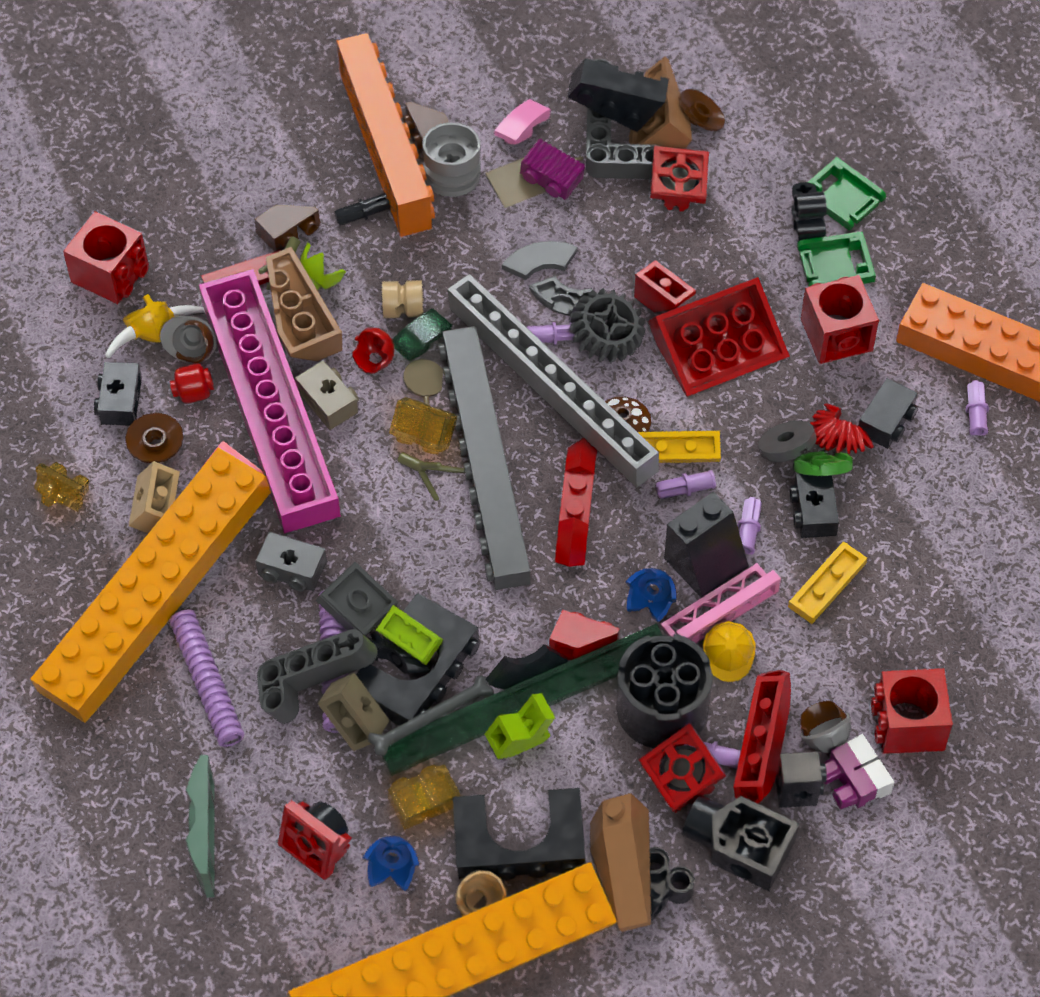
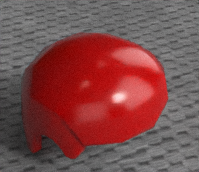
M368 327L355 337V341L358 344L352 352V356L360 369L365 373L375 374L390 365L394 358V344L388 333L380 328ZM377 353L382 357V360L375 364L369 361L370 354Z

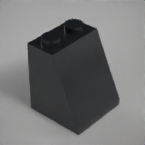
M714 491L667 523L664 559L701 598L749 567L734 512Z

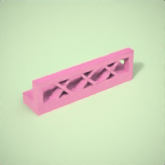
M756 563L661 623L660 627L668 636L678 634L697 644L705 639L706 634L715 625L727 621L732 622L779 592L781 578L774 570L766 574L759 564ZM755 573L760 577L744 588L745 579ZM742 582L741 587L736 586L737 584ZM726 591L737 592L720 603L721 595ZM718 597L717 602H712V600ZM703 606L714 607L696 618L699 608ZM693 613V618L687 617L688 615ZM679 621L688 622L687 625L677 630L676 633L671 628L672 625Z

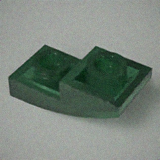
M432 308L410 322L392 338L394 349L410 362L428 352L431 343L443 337L442 331L451 330L453 325Z

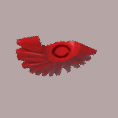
M826 403L824 406L827 411L817 410V414L812 416L816 421L810 422V424L813 425L816 432L817 441L815 444H820V448L825 447V450L830 451L837 447L836 453H840L846 447L847 454H850L852 450L854 453H857V449L863 452L865 451V446L870 449L874 448L867 432L860 426L853 425L846 420H838L842 414L841 408Z

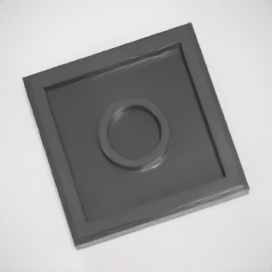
M356 562L346 569L315 600L347 631L356 629L365 636L384 619L393 605L397 606L399 603Z

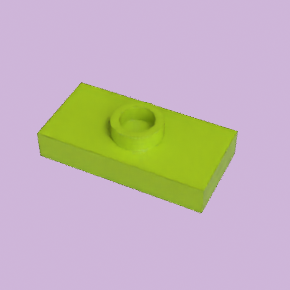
M394 605L376 629V631L425 665H427L443 642L441 637Z

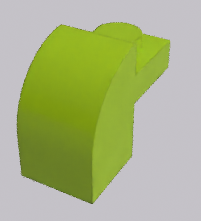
M532 694L518 713L498 715L485 732V736L497 759L510 758L544 743L551 736L548 727L556 718L543 694Z

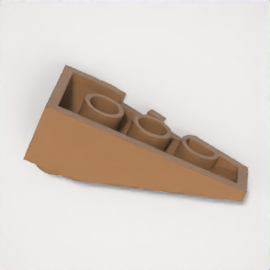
M663 57L645 72L644 77L660 80L661 77L669 78L666 101L638 133L630 130L629 144H649L685 149L692 141L691 123L689 117L680 106L679 96L681 94L669 59Z
M289 247L267 256L266 263L277 334L289 356L319 361L342 351V331L293 248Z
M632 793L603 800L590 821V852L612 912L616 918L618 928L622 932L651 925L649 809Z

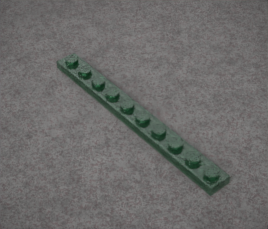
M657 624L651 625L431 722L388 747L386 755L382 756L390 775L398 774L484 736L498 715L518 713L532 694L542 693L548 705L552 706L617 677L620 660L625 651L634 642L645 636H663Z

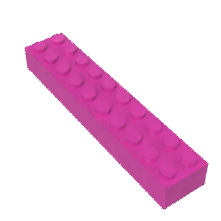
M254 270L200 284L199 289L203 308L208 322L215 332L219 353L260 468L267 478L271 490L270 496L284 534L341 517L336 490Z

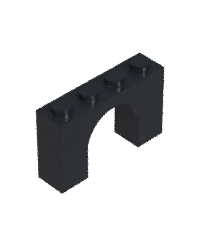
M419 593L414 596L403 612L443 639V642L436 650L439 659L433 670L419 679L401 680L370 664L367 667L361 668L356 674L389 720L399 726L427 711L433 702L439 703L447 691L446 685L451 678L456 680L464 667L463 661L468 655L474 656L480 646L479 629L477 626Z
M580 788L548 790L549 831L538 845L524 851L505 849L491 838L487 830L485 794L453 797L458 879H463L476 871L492 872L501 880H510L515 878L516 875L527 874L533 878H541L548 873L561 872L563 874L586 864Z

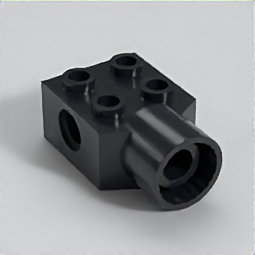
M699 795L687 816L682 835L710 848L712 865L770 891L796 841L799 823L742 796L724 806L703 795Z

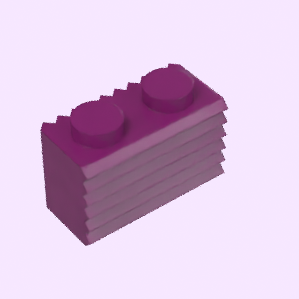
M538 139L521 161L520 174L528 183H537L544 187L550 196L554 198L561 197L567 200L583 179L585 165L580 163L579 160L571 158L570 155H566L560 149L557 150L556 147H553L546 141Z

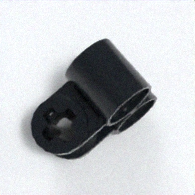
M807 182L793 185L792 196L794 204L791 207V214L794 218L793 229L797 230L798 233L797 242L805 239L826 237L824 216L827 214V204L824 192H817L816 187Z
M660 847L650 848V863H658L662 866L659 870L650 869L651 921L658 916L669 900L675 904L688 902L693 896L695 883L694 874L690 869L683 866L669 869V856ZM675 882H683L688 887L683 890H678L674 888L672 884Z

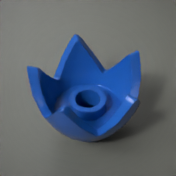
M642 569L635 572L625 581L630 587L627 597V611L629 612L640 611L648 607L652 617L659 622L667 614L672 603L676 602L677 592L672 578L660 569ZM650 584H655L659 590H653Z
M386 836L372 843L362 859L368 861V879L371 887L383 883L391 876L397 886L406 891L412 881L415 867L419 866V859L413 846L398 836ZM388 853H395L397 856H392Z

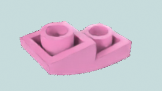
M529 99L516 107L503 119L495 129L494 135L503 139L508 144H519L532 137L534 126L550 118L551 109Z

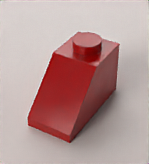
M656 260L635 274L634 298L653 312L676 309L696 294L694 288Z

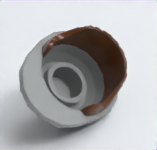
M193 316L172 317L161 329L160 340L163 348L170 355L187 364H200L210 359L216 349L215 332L211 325L201 318Z
M827 700L815 703L801 714V739L816 751L831 753L832 750L847 742L851 733V717L849 713L844 712L833 701Z

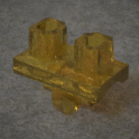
M58 462L53 463L49 467L43 463L36 466L37 480L34 489L42 494L41 503L51 507L57 502L78 512L83 505V497L89 490V479L82 475H77L73 479L67 477L66 468Z

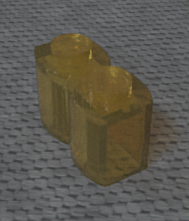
M404 397L397 401L389 433L395 436L396 441L412 445L414 442L422 446L424 452L439 454V452L449 449L458 416L448 411L431 407L421 401Z
M430 765L424 768L417 777L409 779L407 777L399 778L388 788V800L404 830L453 809V797L461 796L445 765Z

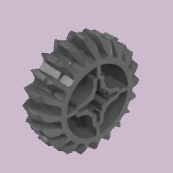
M602 288L598 293L592 290L587 296L583 295L577 304L574 305L573 312L569 317V323L571 324L569 333L574 334L573 343H581L579 352L589 351V358L596 355L598 356L599 363L604 361L605 358L610 363L615 362L617 358L622 362L626 359L627 355H633L636 349L640 347L646 330L643 328L645 318L640 317L641 309L633 308L635 300L626 301L625 293L617 296L615 289L610 291L609 294Z

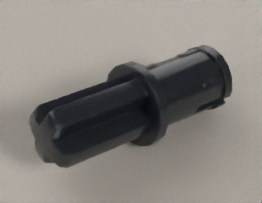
M384 192L363 201L360 198L358 203L337 209L335 217L338 224L345 225L362 218L368 220V216L390 210L391 207L389 200L386 199V193Z

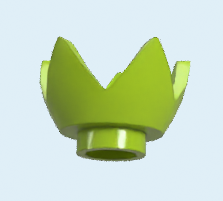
M307 242L300 257V262L317 291L320 287L326 290L338 284L346 271L340 269L324 275V253H318L307 259L311 246Z

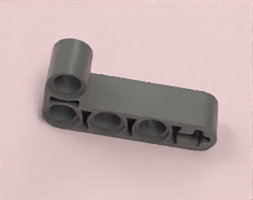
M352 629L263 662L257 671L261 708L278 722L283 724L290 723L297 717L299 712L298 691L367 667L377 657L378 650L376 645L359 630Z

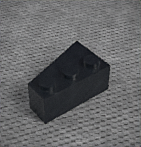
M585 58L572 73L567 98L638 133L665 103L669 78L661 77L660 80L643 77L644 72L635 71V74L619 71V66Z

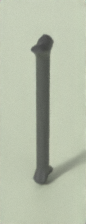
M478 675L471 687L386 734L370 733L368 741L375 746L374 752L376 755L385 756L390 745L478 696L492 698L494 689L487 685L485 676Z

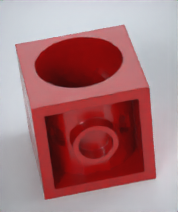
M96 211L93 212L63 250L71 283L116 304H119L123 297L128 298L136 280L139 277L143 278L149 269L142 233ZM116 257L110 260L101 261L106 258Z
M860 275L842 277L836 281L823 284L816 283L805 288L801 322L819 364L873 351L879 319ZM829 315H840L848 319L838 320L829 317Z
M945 669L882 671L879 683L874 684L875 697L871 698L872 716H878V725H875L874 729L875 742L882 745V753L945 751L953 726ZM901 703L913 704L924 710L928 717L920 720L907 719L899 715L893 706Z

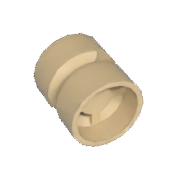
M422 280L406 281L404 285H400L398 281L382 282L383 318H400L401 314H405L408 318L423 317Z

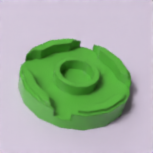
M824 451L801 454V456L794 459V471L804 475H838L853 469V457L842 452L835 453V456L827 455V452Z

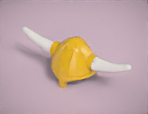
M147 294L143 296L146 306L127 314L123 318L127 328L120 332L112 341L105 356L110 358L122 345L133 339L141 338L149 342H161L160 332L168 320L172 317L205 313L204 308L192 305L167 307L166 302L152 301L150 295Z

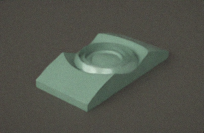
M200 755L186 788L191 801L189 804V834L185 840L198 882L206 897L211 898L215 897V780L209 756Z

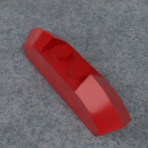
M584 437L568 447L565 464L555 562L568 567L585 565L597 449Z
M776 670L761 673L756 677L733 786L735 799L742 796L759 804L772 789L777 775L790 711V672Z

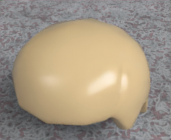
M476 871L467 875L459 884L456 892V904L461 914L465 916L479 910L473 907L484 895L487 900L485 907L505 899L506 889L501 879L488 871Z

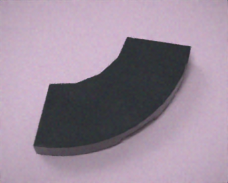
M544 644L536 652L526 657L511 658L504 656L487 676L486 681L490 686L503 690L529 688L555 675L569 660L564 654Z

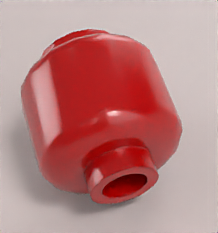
M199 363L177 368L174 372L175 380L170 381L174 398L179 396L185 404L206 400L210 397L211 390H214L209 368H204Z

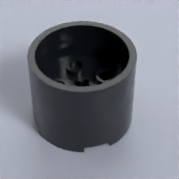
M678 634L655 637L648 635L634 642L625 651L620 660L618 670L616 712L622 728L633 740L644 746L655 748L689 723L700 734L707 722L712 689V671L710 660L706 653L695 642Z

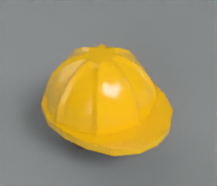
M730 621L715 625L706 634L703 642V651L710 660L712 675L721 681L734 682L745 677L751 669L755 657V641L752 633L742 624Z

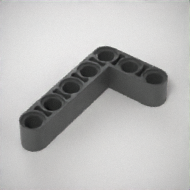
M596 59V60H594V61H599V62L611 64L609 61H607V60H605V59ZM587 108L586 172L595 178L651 179L654 146L658 145L611 144V119Z

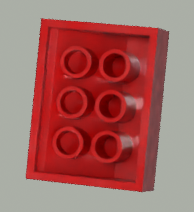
M759 277L665 312L647 321L660 352L687 397L790 357Z

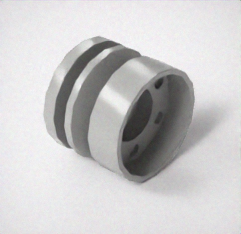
M445 123L430 129L423 140L425 182L427 186H431L434 193L442 196L457 197L466 195L479 184L481 177V141L478 134L471 127L461 123Z

